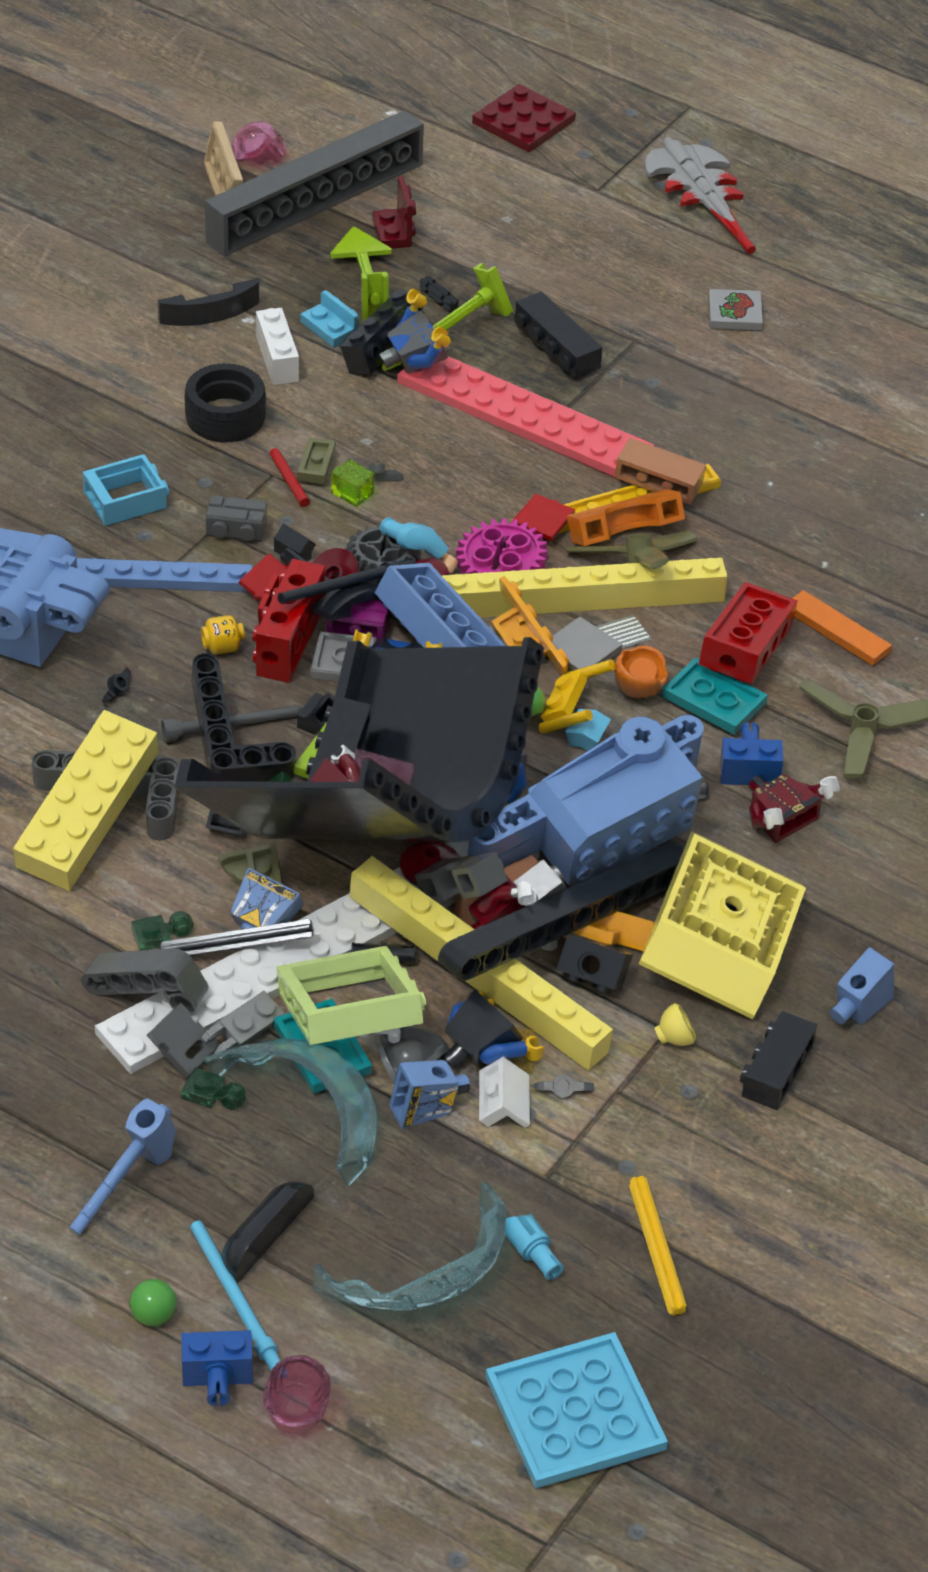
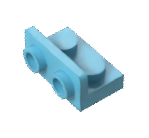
M327 290L321 292V304L300 314V322L333 348L342 344L351 333L358 329V314Z

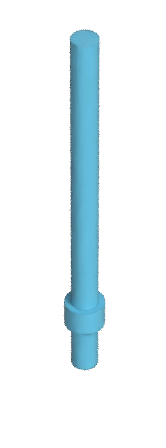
M202 1221L193 1222L190 1226L191 1231L247 1330H251L252 1339L255 1342L254 1350L260 1360L266 1362L274 1378H282L286 1375L287 1371L277 1355L278 1348L272 1337L265 1334L237 1282L226 1269L222 1256Z

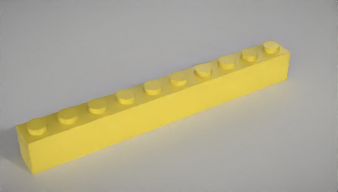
M723 558L669 561L659 568H650L642 563L442 575L480 618L499 617L513 608L500 590L499 579L503 576L509 582L514 581L522 594L520 598L525 605L529 603L536 614L725 602L727 573Z
M373 856L351 873L349 897L437 961L440 950L447 942L475 930ZM513 959L466 981L478 991L484 992L489 999L494 998V1002L588 1071L609 1053L613 1029L518 960Z

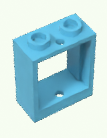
M145 454L83 471L84 494L104 526L167 508L166 496H169L168 485L165 480L160 479L155 464H151ZM142 481L147 489L116 499H112L107 492Z

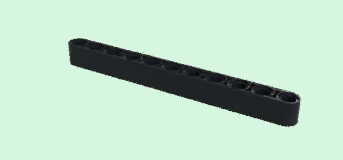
M670 842L542 899L533 905L524 907L450 940L440 950L438 962L459 979L467 981L568 935V933L575 932L617 911H621L669 888L684 847L677 842Z

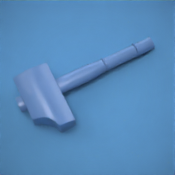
M148 1098L134 1107L128 1116L125 1127L132 1142L105 1180L101 1181V1185L84 1208L79 1211V1215L69 1227L73 1233L80 1236L89 1222L93 1221L92 1218L109 1195L115 1192L116 1186L125 1177L140 1155L157 1166L172 1156L176 1128L170 1118L172 1112L168 1107L163 1104L159 1105Z

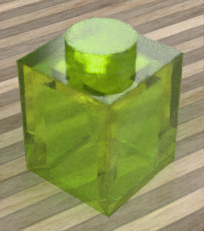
M348 459L333 470L331 474V493L358 507L374 494L375 472L351 459Z

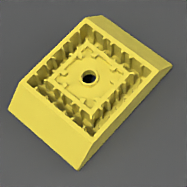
M692 831L638 964L753 1019L776 973L806 887ZM725 903L736 907L737 911L730 910Z

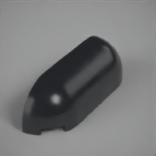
M290 1181L275 1187L229 1237L222 1251V1260L226 1269L237 1283L314 1198V1188L311 1185L299 1181Z

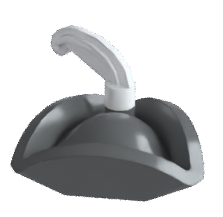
M419 1025L374 1033L376 1034L374 1036L376 1048L393 1084H395L400 1063L440 1060L450 1049L448 1044L437 1033ZM368 1034L360 1035L362 1038L368 1036Z

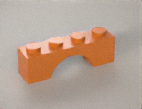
M670 489L567 515L571 542L582 546L610 540L612 535L625 530L646 526H662L685 519L681 492Z

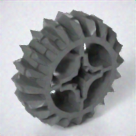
M377 524L376 528L366 526L365 531L357 530L356 535L350 536L349 543H347L345 548L357 559L359 572L379 567L383 562L396 560L397 562L412 558L414 561L421 560V550H409L399 547L396 539L381 533L379 524Z

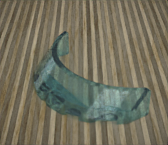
M282 1038L264 1040L227 1049L204 1058L208 1070L216 1079L220 1078L228 1068L237 1062L243 1061L250 1065H260L276 1055L297 1062L326 1086L336 1104L341 1122V1148L336 1168L343 1182L349 1186L372 1162L375 1153L374 1144L378 1122L376 1106L370 1089L362 1075L350 1062L342 1059L339 1053L320 1044L310 1045L306 1040Z
M488 1182L481 1184L479 1198L480 1231L473 1251L388 1293L378 1292L361 1280L336 1281L326 1272L321 1264L313 1267V1289L329 1299L344 1304L382 1310H412L448 1301L474 1286L496 1261L506 1232L505 1204Z

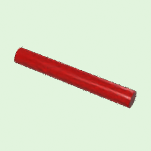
M273 448L269 453L300 506L306 507L310 503L308 496L280 450Z

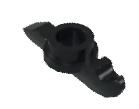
M127 667L121 674H114L108 678L107 686L109 689L105 693L102 703L111 700L115 695H122L126 692L129 686L127 679L131 675V671Z

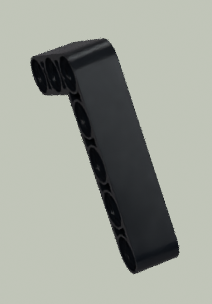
M201 653L195 656L192 663L191 684L207 768L228 781L279 782L289 780L294 775L293 766L296 762L295 747L287 742L235 746L219 661L210 653Z

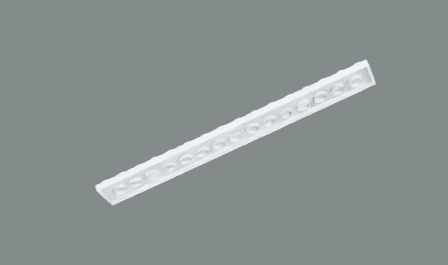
M469 840L445 843L456 850L460 857L467 856ZM540 851L532 855L538 859L540 858ZM400 867L397 868V869H395V870H393L395 873H397V874L400 875L402 878H404L405 880H407V879L403 876V874H402V872H401V870H400ZM349 893L297 920L309 919L312 921L314 926V936L312 938L243 948L201 970L200 972L205 978L209 989L190 1017L195 1023L199 1022L207 1031L218 1023L219 1020L262 991H265L271 999L279 996L276 966L350 953L352 942L378 944L380 941L398 932L350 898ZM455 895L437 903L446 908L455 903ZM159 992L95 1025V1034L124 1068L132 1074L164 1057L162 1052L146 1035L173 1008L163 993Z

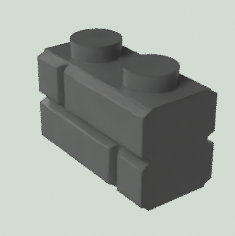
M211 496L206 513V535L262 542L267 524V501Z

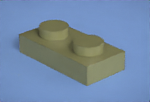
M309 437L297 471L298 481L325 484L336 450V441Z

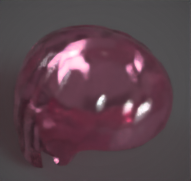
M256 121L240 128L232 140L231 148L238 161L249 160L255 164L263 165L267 160H273L275 163L280 162L286 152V143L281 134L271 124Z
M307 1355L288 1356L276 1363L269 1375L263 1393L265 1409L276 1428L285 1433L296 1434L306 1432L316 1426L323 1418L328 1405L331 1389L330 1376L318 1360Z

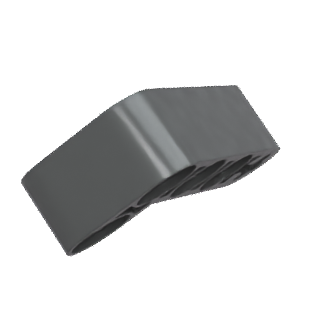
M180 949L99 953L81 977V982L85 989L95 995L162 992L172 1008L182 1003L191 1014L209 989L205 978L192 957Z

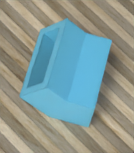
M591 710L593 715L591 721L567 728L565 733L569 746L581 747L589 751L597 745L611 719L597 710Z

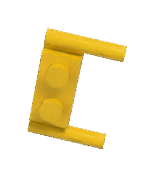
M610 659L564 673L559 677L540 716L544 722L539 724V731L542 734L591 721L593 715L589 709L573 714L572 712L584 689L587 678L614 671V661Z

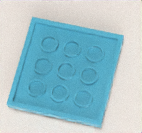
M615 1332L486 1369L485 1378L535 1489L667 1450V1438Z

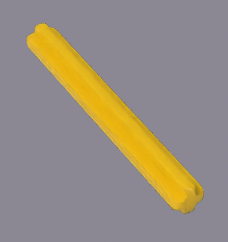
M644 1176L633 1177L630 1179L629 1188L668 1313L672 1316L682 1315L686 1312L687 1304L647 1178Z

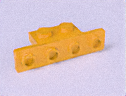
M505 576L499 579L500 590L513 608L491 621L494 631L506 646H522L523 638L531 637L544 647V657L547 656L559 674L562 676L564 673H567L569 660L565 652L561 648L556 649L552 643L553 637L546 626L541 627L537 622V614L529 603L527 605L524 604L520 598L522 596L521 591L514 581L509 582Z
M617 911L572 933L606 945L620 944L644 951L655 922Z

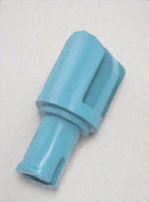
M532 1214L506 1218L502 1222L501 1228L503 1233L521 1257L526 1261H534L547 1280H550V1278L553 1280L563 1272L564 1265L559 1262L549 1249L551 1243L549 1236Z

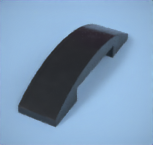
M258 279L234 283L233 291L187 301L183 295L158 300V321L164 325L192 326L214 323L235 317L259 303Z
M375 579L327 592L311 606V612L330 621L351 616L352 605L374 599L380 600L375 594L380 580Z

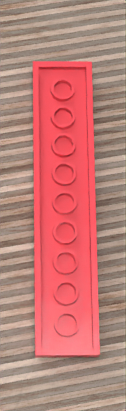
M449 356L447 359L433 364L431 368L419 369L411 373L403 369L397 374V383L613 477H615L617 458L629 437L654 446V444Z

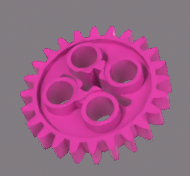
M503 518L501 523H497L495 519H492L491 525H487L482 521L480 529L472 526L471 534L463 533L464 540H459V548H456L457 567L460 568L461 574L545 569V561H548L547 543L543 541V535L537 534L536 527L528 530L527 522L519 526L517 519H514L511 524L507 523L506 518Z

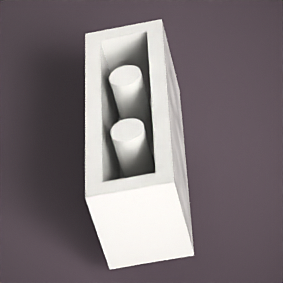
M282 308L256 311V337L272 384L299 382V355Z

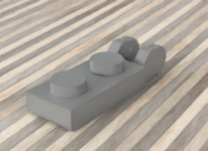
M262 991L219 1020L201 1038L206 1043H209L222 1034L227 1041L222 1042L215 1050L217 1056L222 1058L232 1050H238L273 1026L274 1018L285 1013L265 991Z

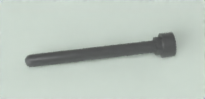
M292 705L229 715L230 724L233 727L297 717L301 707ZM175 718L161 720L162 736L165 743L178 741V738L183 737V734L200 732L198 720L181 722V720H175Z

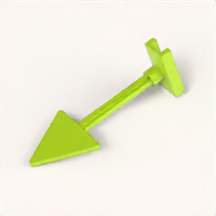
M352 227L331 251L330 258H357L361 270V314L363 323L389 298L388 273H373L368 256L388 255L392 253V248L360 229Z
M483 263L474 267L473 269L481 289L475 293L473 298L433 325V329L440 326L448 330L480 306L488 305L490 313L505 317L514 312L497 267L492 266L486 270ZM398 362L388 368H386L385 365L382 364V368L384 371L401 365V362Z

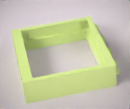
M387 946L276 966L279 996L310 1045L423 1023L422 1010H425L424 1005H426L424 993L418 991L415 980H410L406 968L400 966L398 957L393 956ZM382 978L386 979L395 992V995L321 1009L316 1008L307 994L308 992Z

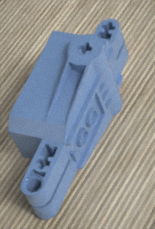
M0 528V655L41 667L66 631L73 633L81 632L109 594L110 587L104 578L97 574L77 569L76 551L64 538L53 534L41 536Z
M683 715L661 726L658 721L647 717L629 719L622 725L620 732L545 777L540 783L528 788V795L503 807L494 822L484 832L469 840L467 856L497 852L505 868L514 861L524 859L541 850L551 864L560 870L568 886H574L630 861L691 829L703 779L695 768L704 731L701 720L692 715Z

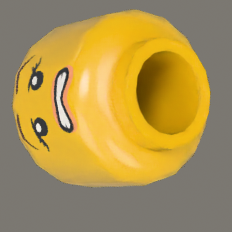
M231 615L209 618L205 622V626L201 627L203 647L205 650L209 649L213 655L236 652L240 647V641L245 640L243 624H237L235 618Z

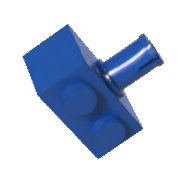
M749 722L744 723L740 728L742 739H722L720 784L749 785L751 780L757 775H761L770 782L782 775V740L759 739L760 729L758 724L752 722V731H750Z
M251 1330L181 1333L183 1386L207 1385V1402L212 1406H217V1394H220V1406H224L230 1401V1384H253Z

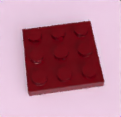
M518 84L473 114L472 123L527 152H531L573 123L576 112Z

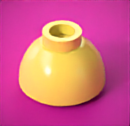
M674 1003L670 1005L661 1016L660 1025L654 1027L662 1044L669 1042L676 1046H687L695 1043L696 1035L685 1011L679 1004Z

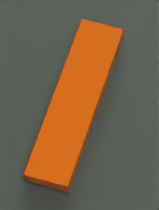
M802 590L792 598L798 600L795 618L870 665L874 666L891 653L892 645L805 590Z

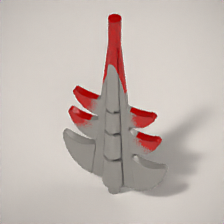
M671 137L663 140L665 148L651 150L646 156L644 165L647 176L671 174L667 178L665 192L687 190L682 195L680 206L685 207L687 205L703 203L733 234L747 254H753L756 251V247L743 232L725 201L741 200L744 193L733 187L723 186L736 185L737 178L723 170L714 169L717 167H729L730 163L723 155L702 145H682L679 140H672Z

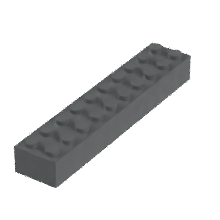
M403 110L205 200L206 243L226 257L422 166L424 124L406 110Z

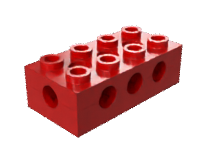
M292 559L288 568L282 570L280 585L278 588L274 587L271 603L269 606L264 607L262 622L260 625L255 626L252 635V641L256 642L252 659L253 663H256V676L290 683L321 617L311 612V606L325 593L286 604H280L277 596L281 592L325 581L324 565Z
M744 582L704 636L698 665L704 666L713 672H720L734 677L738 681L753 684L791 630L798 600Z

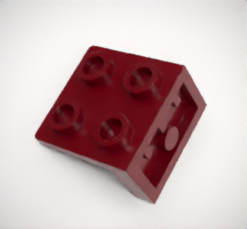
M398 176L397 209L372 211V221L378 240L392 249L411 247L412 236L416 235L415 222L412 221V216L416 215L415 200H411V187L406 185L403 176Z

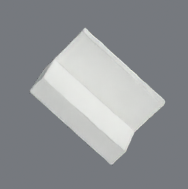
M501 1057L479 1071V1121L489 1127L508 1116L526 1128L530 1125L529 1074L505 1057Z

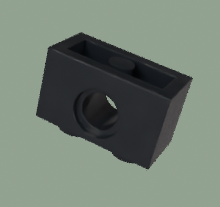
M568 933L556 969L565 972L563 977L576 983H582L584 979L594 983L593 989L610 994L611 990H622L633 954L578 934ZM592 956L597 957L600 962V968L594 974L588 969V961Z

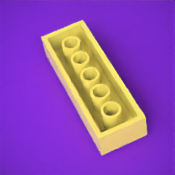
M103 710L13 847L16 868L70 892L158 755L157 732Z

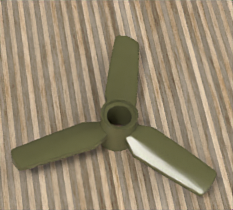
M688 531L652 538L651 534L638 533L626 536L627 545L566 546L565 550L566 553L627 554L628 563H642L650 568H659L669 562L668 557L662 551L695 542L697 539L696 535Z
M812 680L803 681L799 687L800 690L838 716L851 721L844 768L845 778L856 779L864 775L877 728L893 729L928 720V699L881 706L880 708L871 703H859L855 706Z

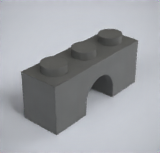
M497 852L442 859L414 875L420 890L436 902L445 901L458 893L461 894L462 899L480 897L508 881L503 863L499 859Z

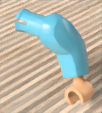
M390 517L385 518L381 522V533L396 539L399 547L409 550H424L432 558H442L440 561L447 566L450 574L453 573L458 560L446 553L449 548L434 529L412 522L402 524Z

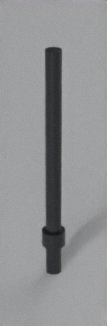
M409 558L398 562L396 560L383 562L381 566L281 592L277 598L280 604H286L383 578L388 566L415 564V561Z

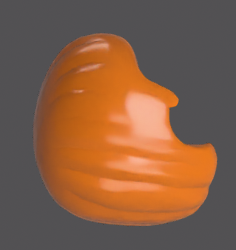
M638 646L629 650L625 649L616 659L614 670L616 683L622 692L629 697L640 699L654 696L668 682L669 672L666 669L665 657L654 647Z

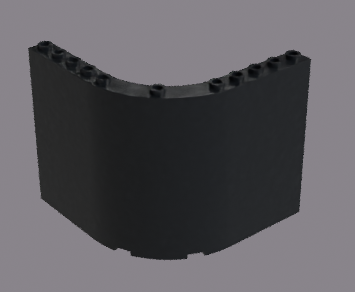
M524 637L522 646L370 649L360 641H348L335 697L339 696L371 704V721L357 760L360 769L358 782L228 781L195 759H181L175 788L245 832L263 839L462 842L470 840L484 832L494 822L506 804L514 782L519 776V765L522 751L526 744L527 727L532 716L531 708L534 694L538 688V675L544 659V647L531 637Z

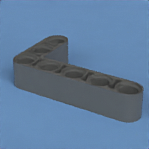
M43 750L34 754L32 757V770L35 787L40 790L51 791L76 752ZM156 756L132 796H148L146 804L147 835L157 841L169 839L173 835L180 792V790L175 788L179 763L170 757Z

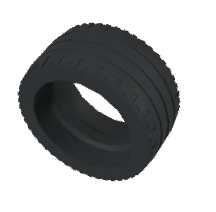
M219 363L199 369L188 379L184 395L185 415L189 428L198 436L220 443L237 442L251 437L263 426L266 415V391L263 380L253 370L236 364ZM218 399H234L244 402L231 407H218L208 404V402Z

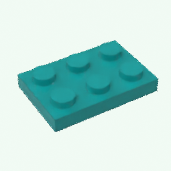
M695 657L663 687L662 697L735 735L741 726L748 722L767 703L768 694L738 681L734 677L720 672H713L704 666L698 665L699 659Z
M332 998L315 1004L317 1009L337 1006ZM290 1012L274 1018V1027L313 1094L372 1074V1064L356 1037L310 1045Z

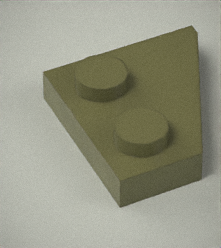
M276 843L218 855L220 866L239 886H241L248 868L283 884Z

